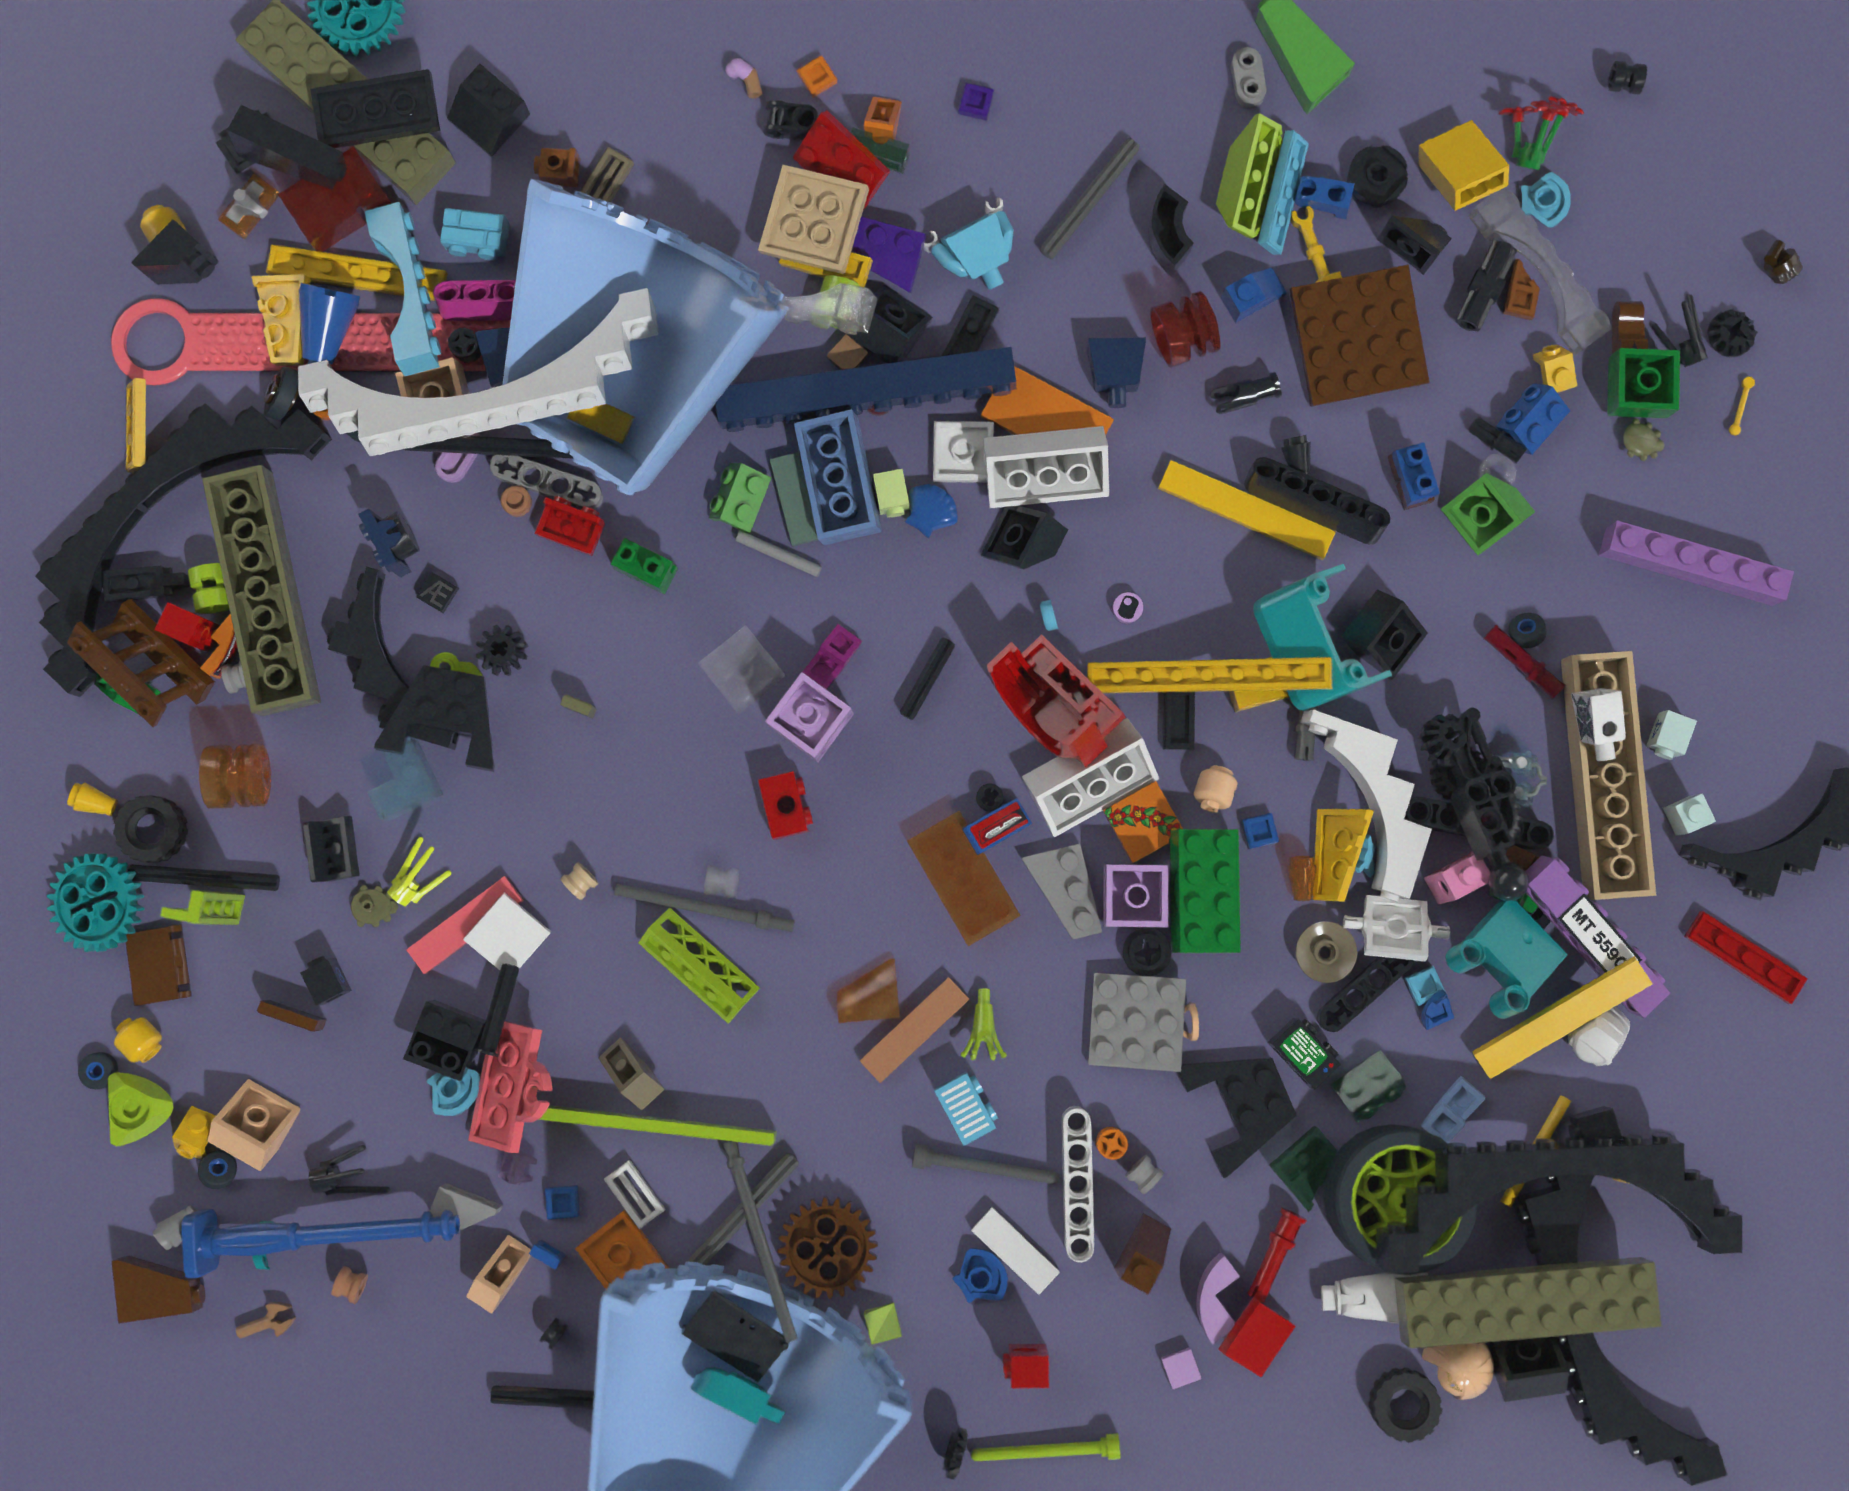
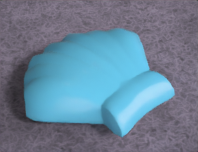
M1554 172L1547 173L1531 187L1521 186V215L1531 214L1543 225L1553 228L1568 214L1571 205L1569 186Z
M468 1069L462 1081H457L439 1073L430 1077L427 1083L432 1086V1109L434 1114L455 1116L468 1109L476 1100L479 1092V1074L475 1070Z

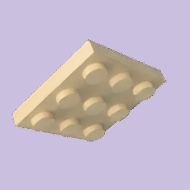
M782 165L758 251L764 255L845 274L869 192L868 185Z

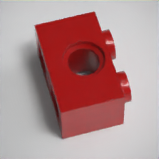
M167 602L154 630L187 645L209 652L210 648H213L217 643L211 636L220 625Z
M792 771L759 779L758 782L772 839L778 840L809 832L808 825L813 824V819L809 806L804 807L801 795L806 794L803 778H797L796 773ZM784 797H791L795 801L794 810L787 814L782 813L779 810L780 800Z
M1009 1344V1353H1003L1004 1379H1010L1011 1388H1049V1354L1046 1344Z

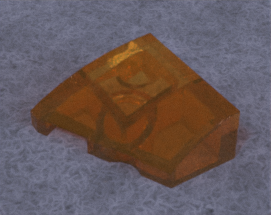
M895 959L887 960L837 991L839 1023L900 1018Z

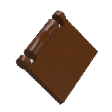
M182 924L126 934L128 939L126 949L134 1006L192 997L191 991L179 992L178 985L190 983L184 938L172 940L171 933L183 931Z

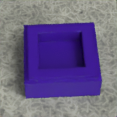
M965 83L958 114L987 121L994 89Z

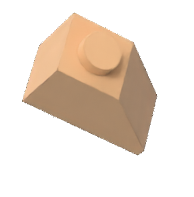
M508 1235L477 1275L466 1297L492 1314L531 1257L529 1255L531 1249Z

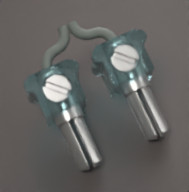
M1530 751L1525 753L1513 752V757L1497 756L1502 761H1505L1503 762L1504 767L1511 768V771L1516 774L1526 775L1534 779L1537 773L1538 777L1543 780L1538 782L1535 788L1526 781L1516 783V790L1514 792L1517 798L1514 800L1515 804L1530 809L1533 806V798L1539 792L1540 787L1547 784V777L1542 775L1541 767L1538 764V757Z

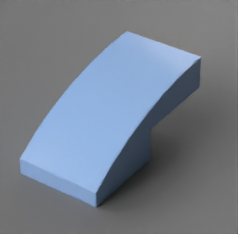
M1460 1076L1434 1106L1421 1126L1430 1134L1440 1137L1449 1143L1466 1125L1465 1120L1486 1099L1485 1095Z

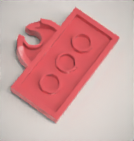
M505 1021L496 1051L499 1054L498 1057L485 1054L479 1092L476 1098L468 1141L508 1153H519L524 1122L538 1120L550 1105L548 1101L537 1100L538 1090L552 1091L550 1073L543 1064L536 1061L542 1034L541 1029Z

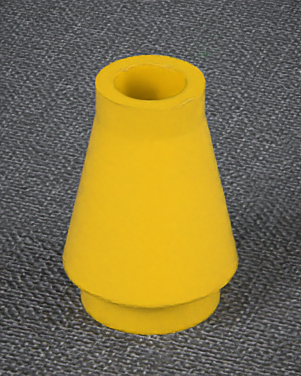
M86 782L83 784L75 783L67 800V805L73 807L74 811L105 814L108 816L113 815L118 803V799L108 796Z

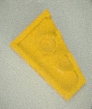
M1317 809L1312 900L1345 902L1374 810Z

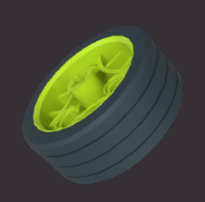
M1388 1124L1371 1127L1362 1131L1340 1148L1332 1159L1325 1177L1323 1200L1326 1217L1332 1231L1346 1249L1366 1263L1381 1269L1376 1266V1243L1370 1237L1376 1235V1227H1387L1389 1222L1406 1223V1188L1417 1187V1183H1420L1421 1179L1428 1174L1431 1178V1183H1435V1149L1447 1148V1142L1440 1137L1410 1126ZM1404 1149L1406 1168L1391 1170L1393 1151ZM1415 1150L1425 1157L1418 1163ZM1381 1156V1162L1379 1167L1373 1162ZM1376 1175L1379 1182L1375 1190L1369 1191L1367 1181L1370 1177ZM1356 1194L1363 1198L1358 1204H1355ZM1477 1205L1456 1220L1434 1242L1419 1262V1272L1393 1274L1414 1275L1427 1273L1445 1265L1460 1252L1469 1239L1476 1221ZM1371 1207L1378 1222L1362 1228L1358 1217Z

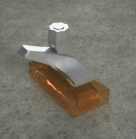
M253 173L242 189L234 191V199L219 216L218 220L245 240L257 223L268 214V209L276 201L280 193Z

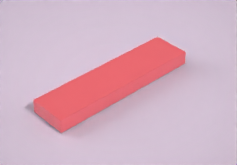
M506 876L502 877L406 949L423 974L430 972L467 944L463 940L464 937L504 892L518 904L524 901Z

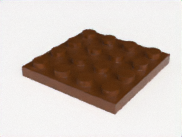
M1409 264L1291 287L1289 289L1311 407L1430 383Z

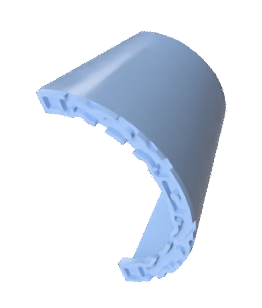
M531 179L527 192L502 385L533 373L571 350L606 318L619 301L618 294L648 288L656 308L659 335L629 341L632 369L603 376L606 404L635 417L624 443L616 442L567 419L569 412L536 419L531 422L518 423V425L530 428L532 435L550 441L552 443L551 447L563 453L570 451L569 454L573 456L572 460L575 463L595 470V476L603 480L612 481L617 485L616 489L627 495H634V492L643 491L650 486L783 319L788 310L789 302L782 301L784 294L776 289L770 281L765 280L763 286L758 283L760 274L704 242H701V244L692 242L688 235L681 231L670 228L651 218L648 225H646L648 218L639 214L634 216L623 212L624 208L576 190L573 195L563 190L562 186Z
M662 1262L644 1265L642 1270L632 1269L627 1271L623 1280L617 1277L608 1286L601 1300L588 1491H849L910 1419L912 1414L910 1392L908 1389L903 1390L902 1385L905 1379L901 1372L893 1367L894 1362L881 1347H876L874 1350L865 1342L866 1337L861 1334L862 1329L853 1322L843 1319L837 1311L828 1307L826 1313L814 1307L815 1298L782 1283L780 1284L798 1339L789 1343L788 1349L781 1353L762 1379L756 1382L682 1335L681 1332L682 1326L684 1324L687 1325L714 1290L783 1334L766 1278L740 1269L736 1276L722 1273L724 1270L722 1265L712 1264L707 1266L699 1262H685V1265H679L678 1268H665ZM718 1367L729 1373L734 1371L764 1387L763 1390L771 1395L769 1401L782 1408L785 1413L779 1424L761 1416L756 1425L692 1391L690 1387L697 1373L702 1372L706 1368Z

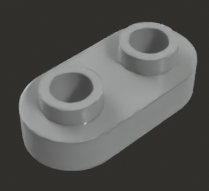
M1241 48L1235 53L1231 63L1235 97L1241 106L1255 108L1263 102L1266 94L1262 57L1253 48ZM1243 59H1250L1252 61V64H1245L1243 62ZM1252 86L1257 92L1250 93L1247 87Z

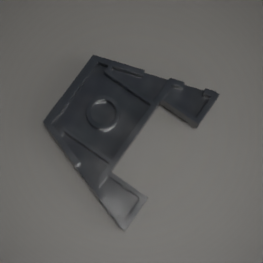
M423 665L376 740L374 748L379 751L403 755L410 725L471 736L465 762L466 767L494 772L495 764L484 676Z
M1271 1057L1182 1064L1181 1072H1178L1186 1092L1216 1080L1240 1139L1211 1151L1223 1178L1232 1174L1297 1116Z

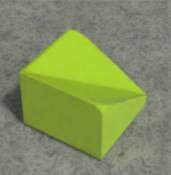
M894 1302L864 1310V1318L871 1345L902 1336Z

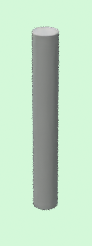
M740 530L736 537L737 542L815 577H818L821 572L822 566Z

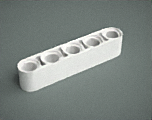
M1072 1106L1064 1111L1061 1120L1064 1245L1070 1259L1081 1263L1090 1259L1094 1252L1091 1119L1083 1108ZM1073 1113H1081L1084 1116V1124L1079 1129H1072L1068 1126V1118ZM1075 1144L1085 1147V1155L1080 1160H1073L1068 1154L1071 1146ZM1074 1176H1083L1086 1179L1085 1187L1081 1191L1070 1189V1180ZM1076 1207L1086 1209L1087 1215L1082 1222H1074L1070 1219V1213ZM1081 1238L1087 1241V1248L1083 1253H1074L1071 1250V1244L1074 1240Z

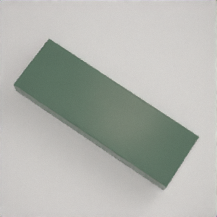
M799 452L770 459L792 547L817 541L814 518Z

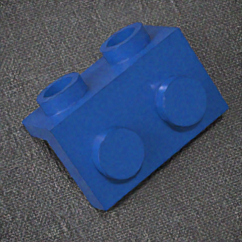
M1533 383L1523 391L1522 396L1514 406L1504 413L1503 418L1496 427L1500 431L1505 430L1506 433H1510L1516 442L1528 448L1525 452L1526 454L1533 455L1567 416L1570 409L1552 386Z

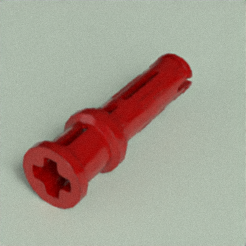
M1281 1207L1280 1213L1282 1215L1275 1230L1269 1234L1271 1243L1247 1292L1248 1296H1254L1255 1299L1262 1303L1266 1302V1298L1288 1250L1295 1248L1296 1243L1294 1240L1301 1225L1306 1224L1307 1221L1306 1218Z

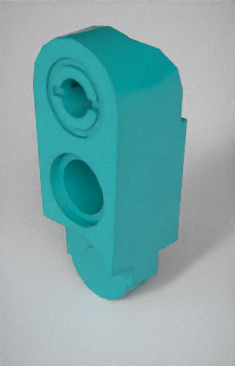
M718 1367L706 1368L702 1372L697 1373L690 1387L692 1391L756 1425L761 1416L779 1424L785 1413L782 1408L769 1401L771 1395L763 1390L764 1387L734 1371L729 1373Z

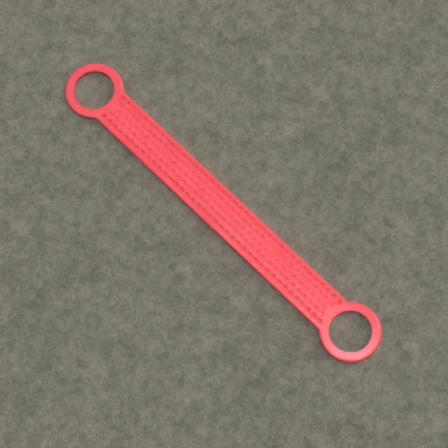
M151 298L139 301L126 309L117 320L111 336L112 354L120 370L132 380L134 378L146 379V385L171 383L182 377L187 371H280L284 367L276 366L270 362L263 330L265 328L263 313H189L183 306L174 301ZM152 313H164L174 317L182 326L185 336L183 351L177 361L165 369L157 371L142 369L136 366L128 355L126 345L128 333L133 324L143 316ZM355 313L334 363L330 364L334 371H401L395 362L390 338L401 313ZM432 313L436 324V329L432 330L433 337H437L442 353L437 355L438 361L453 357L462 364L464 371H486L482 355L472 363L461 362L455 357L448 346L450 334L459 328H468L474 333L483 330L510 327L511 320L449 321L442 318L440 313ZM304 358V365L308 364V359ZM286 366L298 371V366Z

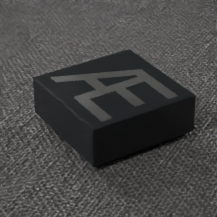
M431 572L416 598L444 614L459 588Z

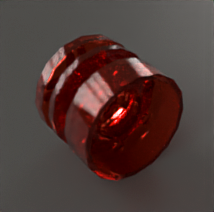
M1202 291L1192 293L1191 300L1188 296H1182L1179 300L1180 312L1171 301L1151 307L1150 309L1152 329L1164 361L1170 368L1190 361V347H1192L1198 357L1205 356L1206 349L1209 353H1215L1221 348L1217 319Z

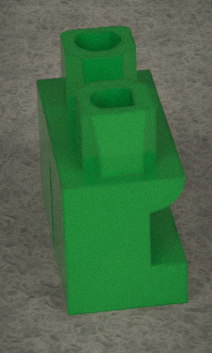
M626 538L623 539L610 564L614 570L636 581H640V583L664 595L678 570V567L673 565V561Z

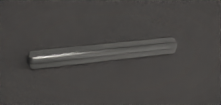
M1127 138L1043 243L1040 251L1044 256L1049 259H1053L1137 154L1140 146L1136 141L1131 138Z
M786 1153L751 1191L757 1209L799 1165L798 1160L792 1154ZM742 1202L686 1262H699L702 1265H706L747 1221Z

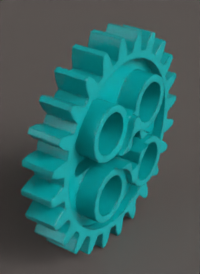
M315 0L307 3L310 10L313 11L308 14V17L314 23L312 27L315 32L328 42L332 48L337 49L339 46L343 55H346L349 48H351L352 53L356 57L360 49H363L367 55H370L371 46L381 51L379 42L383 40L385 43L391 44L388 38L389 33L393 35L399 34L394 25H403L404 23L399 14L406 13L401 4L405 0H382L378 6H372V3L376 0ZM342 9L338 15L331 16L335 10ZM366 24L364 29L355 31L359 25Z
M107 853L85 854L84 856L74 857L73 862L64 863L66 871L55 873L60 881L50 883V886L56 890L55 894L47 895V898L54 900V905L47 907V910L55 911L56 914L49 921L50 923L59 922L60 924L55 931L56 934L66 932L63 941L73 942L74 949L84 947V952L106 951L107 949L117 948L118 943L127 942L126 934H134L136 932L131 924L142 921L136 916V912L144 910L143 906L137 904V900L145 896L143 894H136V889L142 884L141 882H132L136 872H125L128 863H118V857H107ZM102 878H104V880H105V886H104V888H103L102 883H101ZM76 890L79 891V898H78V899H77V897H76ZM116 891L118 893L117 896L111 899L97 902L99 897H108ZM97 902L92 905V908H83L74 914V909ZM113 905L116 910L115 916L112 913ZM87 917L90 922L89 928L86 923Z

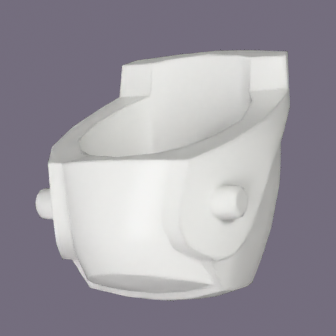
M1615 1006L1568 1034V1044L1572 1046L1573 1052L1578 1059L1587 1063H1593L1596 1066L1610 1065L1612 1059L1626 1040L1630 1029V1021Z

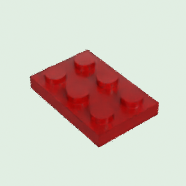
M828 110L820 113L792 157L805 170L868 185L869 192L863 211L890 173V170Z

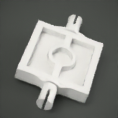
M1366 895L1363 917L1344 915L1343 928L1359 929L1362 931L1364 955L1426 962L1430 937L1448 940L1450 935L1449 926L1431 925L1428 917L1427 901L1399 898L1398 902L1380 896Z

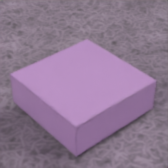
M1190 1347L1161 1357L1172 1390L1201 1379Z

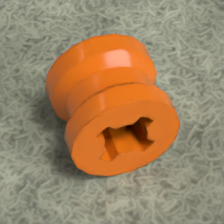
M1105 1127L1096 1136V1147L1099 1153L1107 1159H1118L1127 1151V1138L1118 1128Z

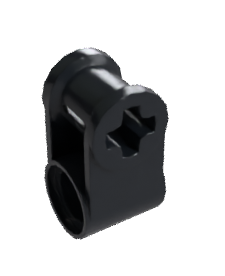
M779 100L768 101L766 104V109L769 111L767 125L763 127V133L775 139L804 140L818 118V112L812 105L787 103ZM805 119L814 120L809 126L804 127L800 125Z

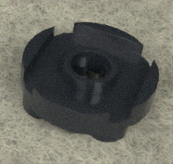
M1368 146L1359 151L1352 160L1346 181L1355 184L1353 194L1357 199L1372 207L1379 208L1396 200L1405 189L1408 182L1407 163L1402 154L1390 146ZM1382 170L1384 172L1382 176L1384 181L1373 180L1371 171L1378 172Z

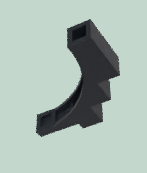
M1849 768L1833 769L1827 789L1812 813L1796 829L1778 841L1760 849L1737 854L1720 853L1696 844L1682 845L1679 856L1689 859L1688 865L1700 869H1706L1709 866L1718 869L1717 874L1720 876L1736 879L1734 888L1743 890V896L1759 901L1762 900V897H1774L1782 871L1801 876L1802 872H1814L1822 846L1836 851L1849 847Z

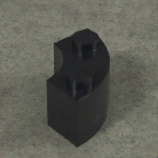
M1164 184L1156 198L1150 217L1149 240L1156 260L1165 272L1172 277L1189 256L1194 242L1186 235L1183 226V216L1188 201Z

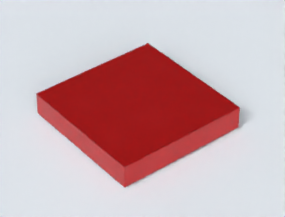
M1253 1297L1218 1350L1259 1377H1262L1296 1325Z

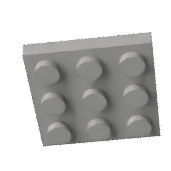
M1094 973L1088 1065L1181 1072L1186 979Z

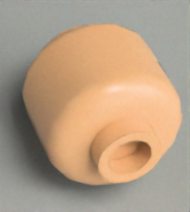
M1217 765L1210 766V769L1201 771L1194 790V797L1201 803L1200 807L1203 810L1217 813L1218 810L1227 809L1231 806L1238 782L1233 777L1231 770Z

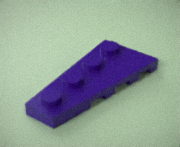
M861 217L851 252L871 257L873 260L870 268L871 271L912 293L927 235Z

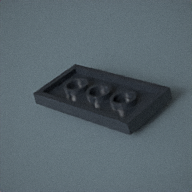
M429 69L310 89L318 141L333 148L440 131L432 73Z

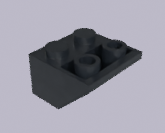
M436 1000L426 1001L403 1059L457 1081H462L478 1052L474 1051V1048L479 1046L486 1020Z

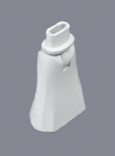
M1385 1272L1350 1277L1340 1280V1283L1335 1281V1285H1321L1322 1311L1336 1310L1337 1315L1399 1324L1394 1278L1428 1275V1273L1402 1275Z

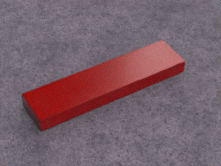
M1704 911L1698 913L1684 936L1787 1004H1793L1808 979Z

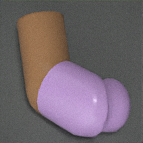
M737 58L731 60L726 65V73L730 78L736 79L739 77L745 81L749 98H758L762 95L758 73L754 67L744 60Z

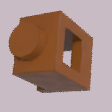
M541 148L540 156H535L534 173L539 174L540 181L559 186L578 187L580 157L576 148H570L569 150ZM551 163H559L555 167L550 166Z

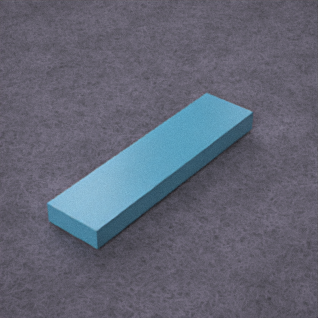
M1295 130L1285 131L1258 239V244L1272 255L1281 254L1283 251L1309 145Z

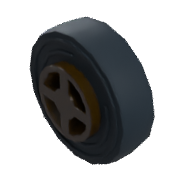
M284 366L272 378L264 397V415L274 420H281L291 410L298 395V371Z

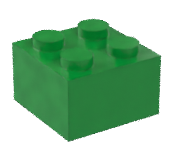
M1619 348L1608 357L1607 416L1668 418L1679 410L1680 350Z

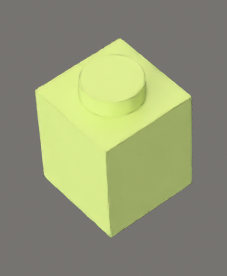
M903 469L873 474L880 515L887 514L888 518L904 515L905 510H910Z

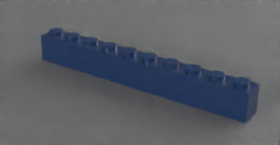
M1012 347L729 385L716 402L718 423L727 432H739L744 430V426L756 425L757 428H768L774 426V422L786 421V424H794L803 421V418H818L851 409L856 415H860L863 413L862 410L874 409L875 412H886L892 410V406L904 405L905 408H916L921 406L922 402L934 401L935 404H945L951 402V398L963 397L964 400H974L981 398V394L993 393L994 396L1008 395L1011 393V390L1017 389Z

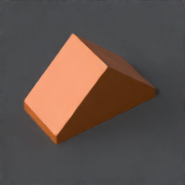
M873 96L864 120L866 142L894 146L902 101Z

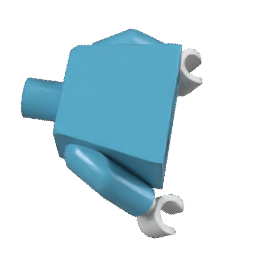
M1001 198L996 199L997 208H991L988 201H986V215L940 239L942 243H939L936 232L929 231L934 241L924 243L923 249L931 253L945 269L958 277H967L973 280L982 276L988 290L1001 285L1004 281L997 267L1009 261L1008 254L1012 250L1014 233L1013 227L1003 211V200Z

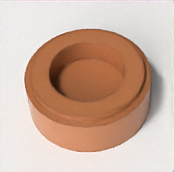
M517 485L510 486L501 495V506L509 515L521 517L530 511L532 497L525 488Z

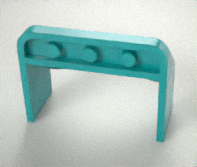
M1344 564L1309 575L1256 600L1253 606L1255 618L1272 658H1332V689L1287 690L1293 705L1302 711L1313 709L1362 690L1392 676L1390 670L1368 678L1364 667L1357 660L1348 659L1341 662L1317 606L1326 602L1330 595L1326 580L1346 569Z

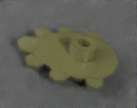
M1635 418L1632 424L1626 427L1623 440L1629 457L1636 455L1642 461H1645L1647 456L1650 455L1651 458L1655 459L1658 456L1656 451L1661 452L1665 447L1664 441L1658 439L1661 436V432L1658 430L1653 432L1652 423L1647 422L1644 425L1640 423L1638 418Z
M362 885L360 891L353 897L351 911L359 927H363L365 923L378 927L380 925L379 921L382 919L385 922H390V914L396 913L399 908L396 902L390 901L392 898L388 893L385 895L382 893L381 886H376L373 890Z

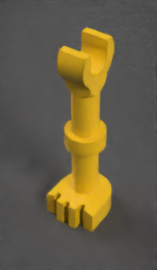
M1310 206L1306 207L1305 214L1307 218L1304 220L1298 218L1296 211H1292L1291 224L1302 233L1308 248L1306 251L1308 260H1312L1319 278L1315 283L1342 278L1339 271L1329 273L1323 257L1325 254L1323 245H1319L1313 230V209Z

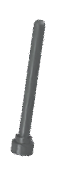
M916 1143L914 1148L912 1168L925 1169V1167H931L932 1164L1055 1184L1059 1181V1175L1054 1171L933 1152L934 1149L928 1148V1145Z

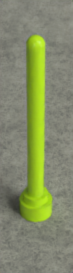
M1119 1433L1106 1434V1437H1100V1441L975 1448L971 1451V1458L974 1461L1101 1454L1102 1457H1108V1460L1121 1459Z

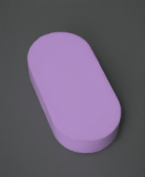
M474 433V434H472V435H464V436H481V435H480L479 433ZM441 452L436 460L435 470L444 481L450 483L458 482L465 476L478 454Z

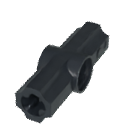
M1494 240L1489 246L1481 267L1476 270L1466 291L1468 295L1455 320L1461 328L1468 331H1480L1492 304H1495L1506 283L1504 278L1517 252L1512 244Z

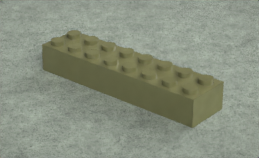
M272 0L235 39L246 55L313 114L310 89L367 79L279 0ZM429 133L350 146L415 205L456 164L450 152Z
M257 465L202 478L251 713L267 716L321 703L273 473L263 465Z
M1643 1257L1394 1278L1400 1341L1408 1348L1662 1327L1655 1262Z

